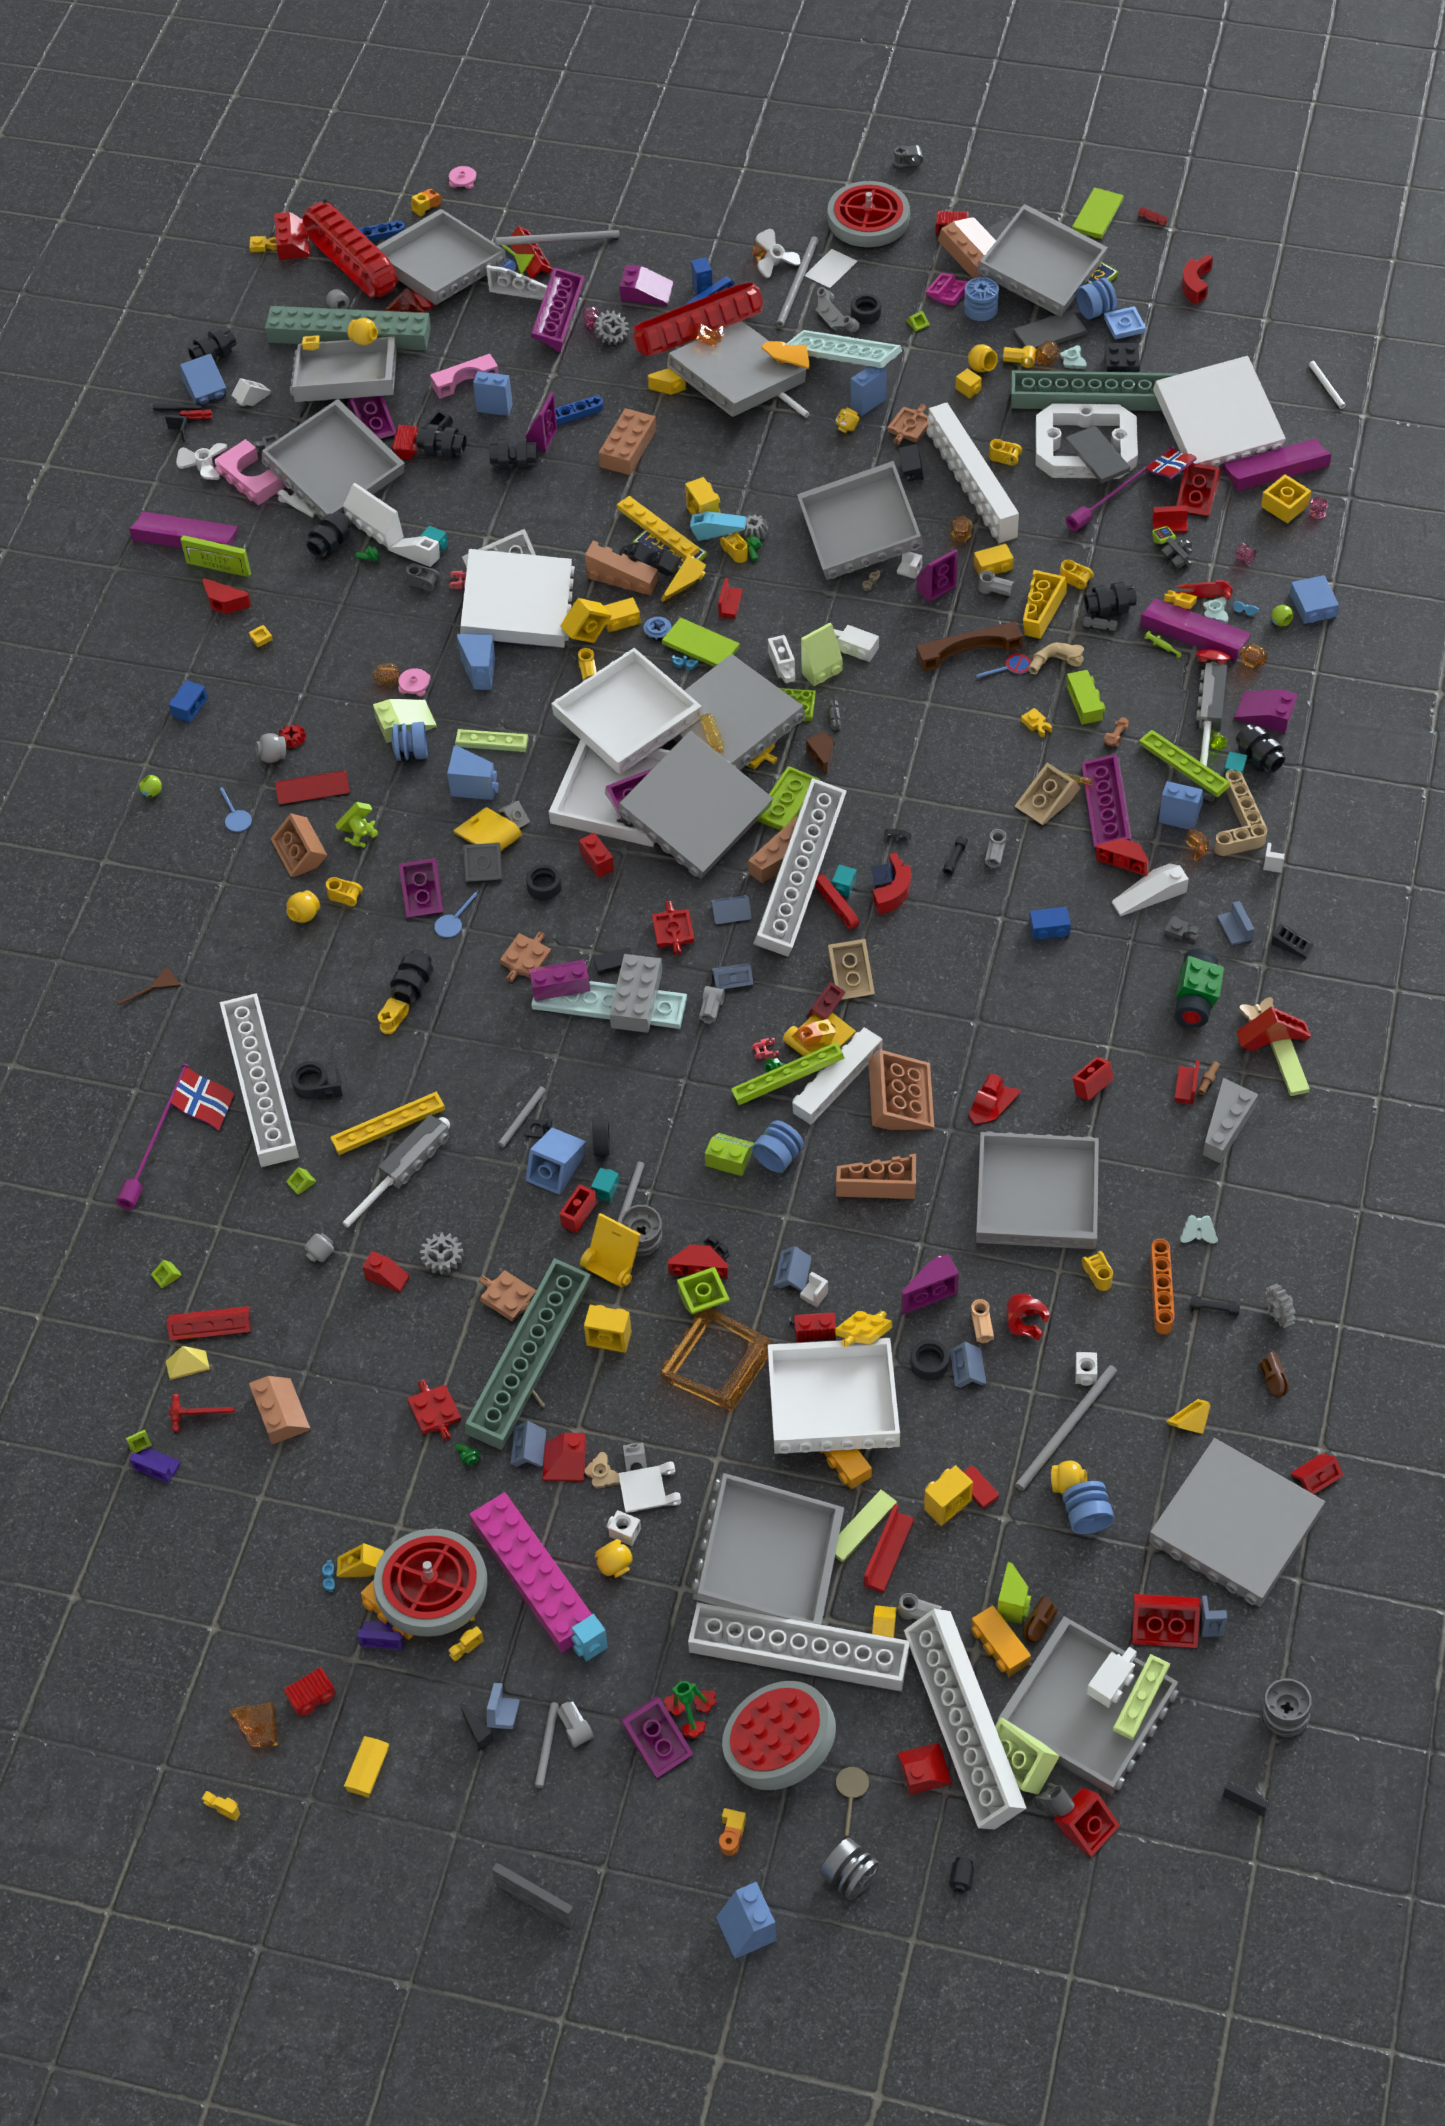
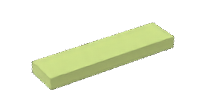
M458 729L455 746L526 752L528 734Z
M1291 1039L1270 1043L1289 1095L1309 1093V1086Z
M880 1490L839 1534L835 1558L844 1563L892 1511L894 1504L897 1505V1501Z
M1150 1654L1113 1727L1114 1732L1131 1740L1134 1739L1170 1667V1663Z

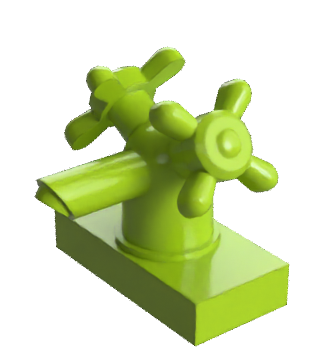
M356 802L335 824L337 830L353 831V839L345 837V841L350 842L353 846L365 848L366 844L360 842L362 836L370 835L372 838L378 836L377 830L373 828L375 821L367 823L364 819L372 811L370 804Z

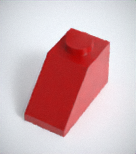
M371 1251L362 1266L365 1279L400 1293L410 1277L408 1273L389 1257Z

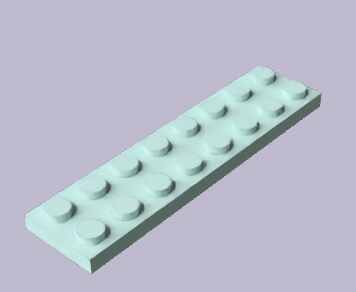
M803 330L786 343L787 345H806L808 356L877 368L885 367L889 361L895 359L902 352L901 345Z
M589 981V992L534 1001L533 997L531 1006L532 1009L610 1019V1011L617 985ZM658 990L650 1025L680 1029L687 1002V994Z

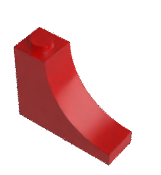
M1272 1006L1236 1031L1241 1047L1253 1052L1279 1040L1300 1039L1306 1041L1311 1038L1305 1021Z

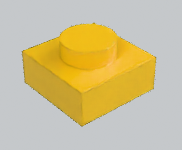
M319 336L303 337V350L313 351L319 349Z
M264 625L248 632L249 637L257 647L273 640L272 635Z

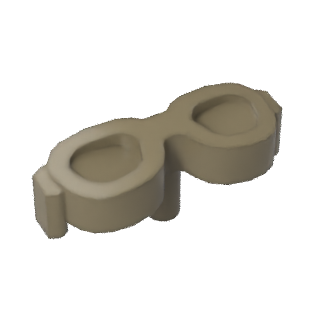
M879 570L870 573L869 581L865 580L862 583L864 591H869L872 585L879 580Z

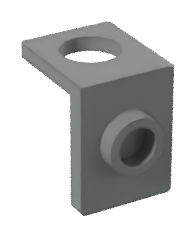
M519 800L498 810V813L504 812L508 820L514 822L519 828L530 822Z
M644 1443L623 1445L626 1472L631 1471L630 1467L635 1462L642 1464V1469L647 1468Z

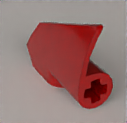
M988 1074L981 1090L978 1091L968 1116L974 1125L995 1121L1022 1090L1003 1086V1079L1000 1076Z

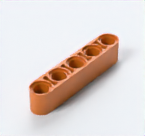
M1156 1239L1152 1243L1150 1253L1154 1327L1158 1333L1168 1334L1172 1331L1174 1322L1170 1245L1164 1239Z

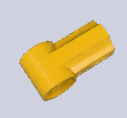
M1025 346L1023 349L1004 347L1003 361L1020 363L1023 367L1030 368L1035 363L1037 351L1033 346Z
M589 648L581 649L578 652V663L582 680L584 681L596 674L597 671L593 651Z

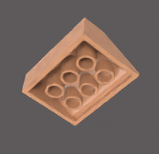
M974 217L953 221L941 228L938 242L973 279L984 277L977 273L980 260L994 244L995 239Z
M879 1049L868 1061L872 1126L887 1130L933 1129L934 1114L930 1063Z

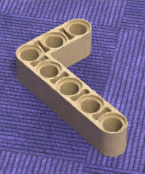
M1230 769L1225 777L1230 782V787L1226 790V793L1242 827L1222 831L1216 835L1214 851L1220 856L1261 848L1265 845L1267 827L1242 773L1238 770Z

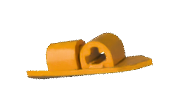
M767 341L761 346V349L773 359H776L778 363L783 364L787 362L809 369L806 345H787L781 341Z

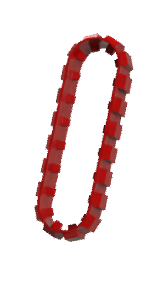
M318 202L306 209L305 214L302 216V221L310 240L369 297H377L379 299L394 291V287L398 284V278L391 261L330 203Z
M753 282L739 284L634 326L632 334L636 351L640 352L642 356L658 354L757 315L762 311L764 304L760 288L755 286Z

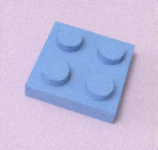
M1135 306L1104 313V320L1114 339L1146 333V327Z

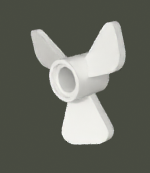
M767 229L757 235L756 242L767 251L765 258L760 260L757 265L758 270L766 279L771 276L773 266H776L781 260L795 266L800 264V258L797 253H785L784 248L776 244L773 229Z
M217 443L210 450L202 448L195 453L186 448H180L177 455V466L180 469L197 465L202 478L219 480L220 475L213 468L212 457L226 450L227 444Z

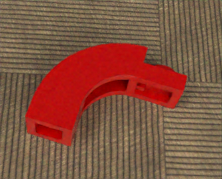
M1209 254L1198 261L1192 258L1187 262L1183 270L1182 291L1187 299L1195 305L1207 298L1208 284L1199 277L1212 270L1213 257Z
M897 853L889 854V863H892L895 879L887 886L873 889V903L878 915L898 908L907 899L910 892L911 869L909 865L904 866L903 860L898 858Z

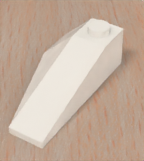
M487 265L489 292L543 300L547 285L510 269Z
M525 528L478 549L536 555ZM468 554L462 556L466 567L468 563Z
M1167 864L1153 869L1147 876L1141 878L1116 897L1112 904L1121 917L1187 893L1189 879L1180 865Z

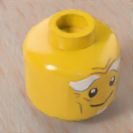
M848 407L841 409L835 420V423L838 425L837 429L844 433L854 431L859 422L858 413Z

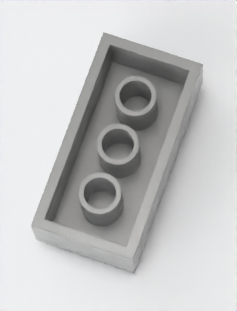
M624 954L610 1011L611 1028L649 1032L662 975L661 958Z

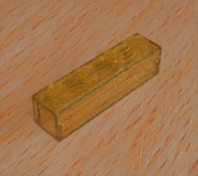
M711 713L701 715V723L710 747L717 753L724 752V742L720 740L722 739L720 732H717L719 729L717 724L715 725V717H712Z

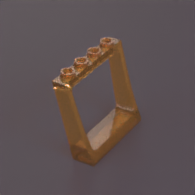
M709 1308L695 1315L694 1324L691 1328H687L684 1331L681 1343L675 1344L671 1358L663 1362L660 1375L664 1381L733 1412L768 1359V1345L771 1343L767 1336L713 1308ZM712 1321L752 1342L720 1391L676 1374Z

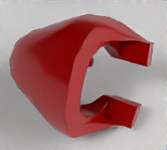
M1029 1294L1012 1295L1006 1307V1317L1010 1332L1015 1335L1029 1336L1035 1340H1040L1043 1335L1041 1329L1035 1325L1026 1326L1022 1323L1021 1319L1039 1313L1042 1320L1048 1322L1050 1314L1047 1307Z

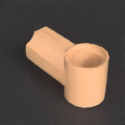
M983 1299L975 1300L972 1303L971 1319L973 1321L976 1342L988 1343L994 1340V1334L989 1313L990 1306ZM982 1310L984 1313L979 1314L976 1311Z

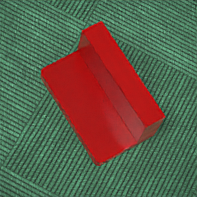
M1187 506L1153 507V530L1167 526L1173 533H1187Z
M725 578L718 601L719 617L736 619L743 589L729 587V578Z
M1196 1060L1195 1068L1179 1066L1174 1102L1194 1104L1200 1061Z
M1321 1453L1291 1472L1292 1477L1300 1480L1303 1488L1312 1494L1319 1492L1344 1476L1337 1458L1325 1453Z

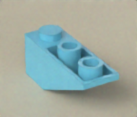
M707 511L692 515L690 528L698 541L708 540L745 530L747 518L745 516Z

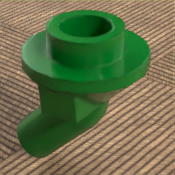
M748 537L746 539L748 552L751 560L756 561L758 556L755 550L760 549L762 544L757 537Z
M371 545L365 549L366 553H356V558L378 561V556H380L377 548H372Z
M769 1058L765 1061L764 1068L767 1073L786 1063L780 1062L777 1058Z
M461 1443L455 1445V1450L461 1452L459 1455L462 1464L473 1465L478 1461L480 1452L477 1449H471L469 1446Z

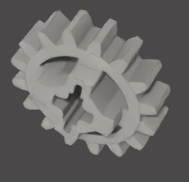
M606 310L605 314L601 312L597 316L594 324V333H598V339L603 338V343L608 341V345L611 342L617 345L618 341L622 343L626 339L629 323L624 322L626 318H621V313L616 315L614 310L612 313Z
M441 1232L440 1237L433 1234L432 1240L426 1238L427 1244L421 1245L420 1256L422 1264H425L427 1270L432 1268V1273H435L437 1270L440 1271V1274H443L444 1270L450 1273L451 1267L457 1269V1263H462V1256H464L462 1243H458L457 1237L452 1239L450 1233L447 1237H444L443 1232Z
M1277 1283L1267 1287L1265 1292L1267 1298L1265 1301L1268 1306L1269 1315L1275 1318L1280 1327L1286 1328L1295 1324L1294 1320L1296 1318L1294 1316L1295 1309L1292 1297L1288 1296L1286 1290H1282V1286Z

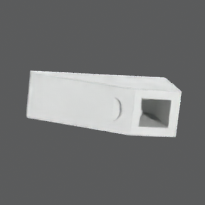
M425 536L403 538L388 548L391 552L431 567L440 558L439 542Z

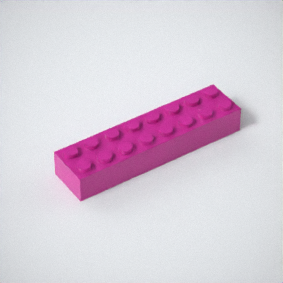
M504 1492L471 1512L469 1515L473 1528L559 1651L562 1653L575 1645L571 1639L573 1636L572 1627L592 1614L508 1495Z

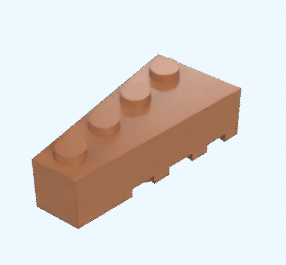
M592 541L585 554L588 579L642 594H652L658 583V569L638 560L636 562L631 561L627 555L622 553L620 556L612 552L613 549L607 546L606 548L600 547L598 542Z
M797 816L748 860L749 874L761 883L778 875L798 818Z
M910 1154L907 1158H900V1156L892 1157V1160L882 1162L880 1159L873 1160L869 1164L860 1162L837 1166L836 1197L915 1199L916 1154Z

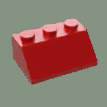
M291 212L274 214L279 260L310 257L309 236L306 233L302 219Z
M1133 1594L1132 1644L1197 1648L1200 1617L1199 1598Z

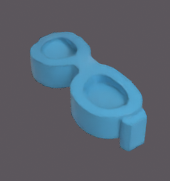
M1240 601L1233 602L1236 612L1245 610L1247 615L1252 616L1259 611V608L1256 606L1244 605Z
M674 655L672 657V662L677 668L685 666L687 670H693L698 666V660H687V656H684L683 659Z
M327 1560V1563L322 1567L323 1575L327 1577L323 1581V1588L333 1592L335 1589V1583L332 1578L334 1575V1565L331 1560Z

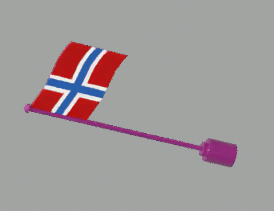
M1170 446L1169 450L1090 509L1081 506L1066 518L1067 526L1072 531L1079 530L1092 520L1091 511L1145 471L1172 479L1196 461V456L1178 452L1173 446Z
M182 1064L181 1073L135 1178L124 1181L116 1199L117 1205L127 1210L134 1209L143 1189L138 1178L170 1105H173L186 1115L209 1124L219 1132L234 1098V1093L223 1085L201 1077L189 1069L188 1064Z

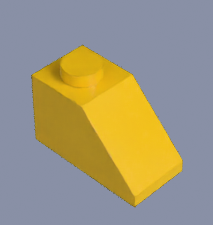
M667 368L648 375V388L671 395L686 390V381Z
M363 1543L342 1554L337 1559V1577H370L374 1575L384 1550Z

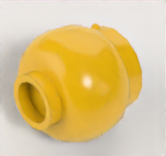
M359 318L350 322L348 337L351 341L361 346H367L377 338L378 330L370 319Z
M976 345L968 354L969 366L976 372L992 371L997 364V353L987 345Z
M311 891L298 892L288 899L286 912L291 920L306 923L315 917L320 909V903Z
M1064 1461L1059 1465H1053L1051 1470L1053 1492L1063 1495L1070 1487L1087 1482L1086 1470H1082L1081 1465L1075 1461Z
M619 1539L610 1542L595 1552V1557L598 1558L597 1566L605 1576L614 1575L617 1578L630 1570L628 1566L633 1560L631 1551L626 1545L621 1544L622 1541Z

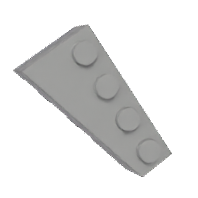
M1223 1078L1204 1145V1156L1218 1163L1222 1162L1256 1108L1257 1093Z

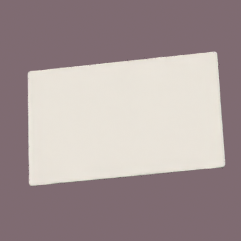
M831 249L804 276L831 288L857 261Z

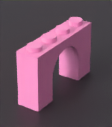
M246 439L214 459L215 470L219 475L226 478L229 484H233L239 492H243L250 501H254L257 505H260L280 490L286 488L284 482L277 478L271 469L258 476H245L241 474L243 469L258 460L256 447Z

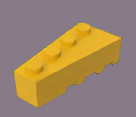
M1033 570V579L1031 580L1030 593L1028 594V602L1023 618L1024 635L1041 639L1067 593L1066 577Z

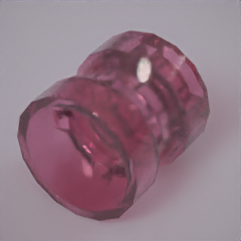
M587 307L582 313L587 329L594 330L595 320L599 313L595 307Z

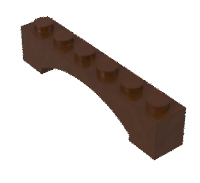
M1014 621L916 645V658L922 672L939 668V664L948 657L969 649L992 647L1005 649L1007 652L1022 648L1023 635L1017 622Z

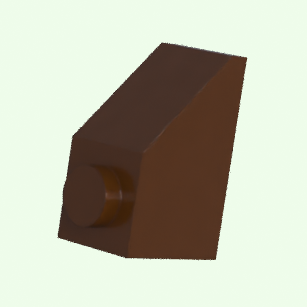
M825 731L806 739V752L824 775L829 771L835 746L833 738L829 737Z

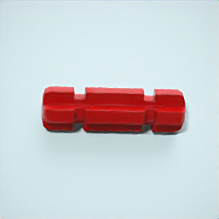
M1141 207L1138 211L1140 217H1145V219L1155 223L1159 222L1158 224L1162 226L1167 224L1168 218L1166 216H1160L1161 214Z
M180 411V416L187 417L189 420L212 419V411Z

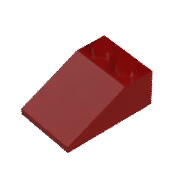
M1196 463L1186 467L1176 506H1187L1189 514L1209 517L1220 480V467Z

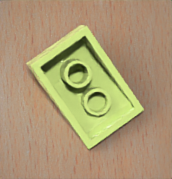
M831 623L801 638L802 674L813 686L823 683L828 678L843 671V659Z
M388 699L373 704L375 718L386 743L392 742L393 724H398L400 731H402V723L406 724L408 731H411L412 722L424 721L426 731L437 727L425 700Z
M1000 1717L995 1728L1018 1787L1022 1791L1039 1794L1060 1756L1039 1740Z

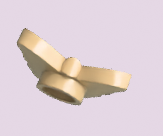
M1268 997L1264 999L1260 1005H1240L1239 1011L1250 1022L1269 1007H1274L1273 998Z
M600 1452L584 1470L585 1474L592 1478V1485L596 1489L620 1485L619 1474L611 1470L605 1452Z

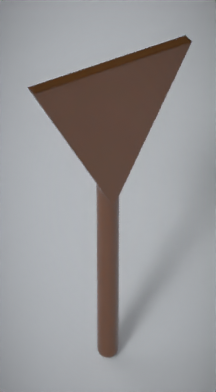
M166 967L150 987L119 1001L117 1004L121 1005L154 988L181 986V984L169 968Z

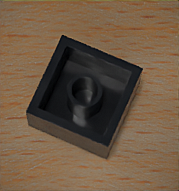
M1106 343L1104 354L1105 372L1139 373V344Z

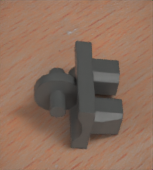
M1169 537L1166 540L1167 545L1161 550L1163 555L1169 559L1175 554L1176 557L1171 562L1177 569L1184 565L1187 567L1191 566L1192 563L1188 559L1192 553V543L1189 540L1184 542L1180 540L1177 544Z

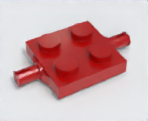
M666 901V911L652 914L657 948L673 946L674 955L677 956V950L678 955L682 954L680 945L694 943L689 909L673 910L672 901H669V905L668 901Z
M420 1380L417 1384L421 1393L407 1398L410 1409L422 1435L440 1431L443 1441H447V1439L451 1438L447 1428L452 1424L460 1422L461 1416L446 1384L429 1389L426 1381L422 1380L421 1382Z

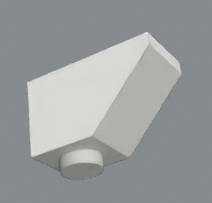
M240 378L231 396L237 399L236 402L242 406H254L270 395L272 391L261 383Z

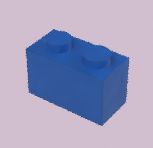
M707 257L692 260V286L696 295L713 285L712 269Z
M186 680L183 686L179 688L175 697L169 702L171 715L190 723L208 698L205 686Z
M1067 907L1030 911L1029 925L1033 940L1070 936L1071 923Z

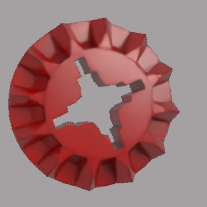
M291 724L289 727L284 726L282 730H279L278 736H284L287 748H294L304 743L306 732L304 727L301 728L299 724L296 726Z

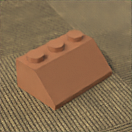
M290 813L270 838L291 877H296L318 868L327 857V853L307 817Z
M266 1376L249 1383L272 1445L311 1430L291 1378Z

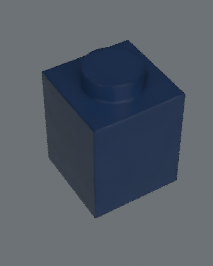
M892 863L871 867L874 885L892 882L895 879Z

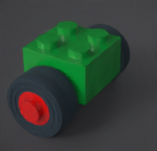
M1194 948L1187 951L1184 956L1183 965L1180 968L1175 997L1178 999L1175 1018L1180 1024L1188 1027H1201L1205 1025L1209 1020L1210 1010L1220 997L1224 967L1218 965L1216 954L1208 949Z

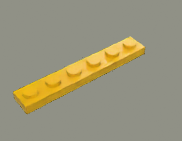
M628 496L617 504V509L682 558L686 559L689 554L694 556L699 553L697 545L632 497Z
M436 1091L333 1135L330 1138L338 1155H341L423 1120L429 1115L444 1111L445 1106Z

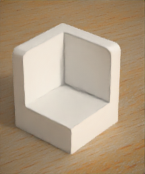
M912 552L902 554V562L897 569V573L916 579L922 568V555Z
M1268 843L1263 870L1282 873L1285 854L1270 852L1271 843Z
M811 1272L809 1274V1283L800 1293V1298L818 1307L828 1294V1281Z

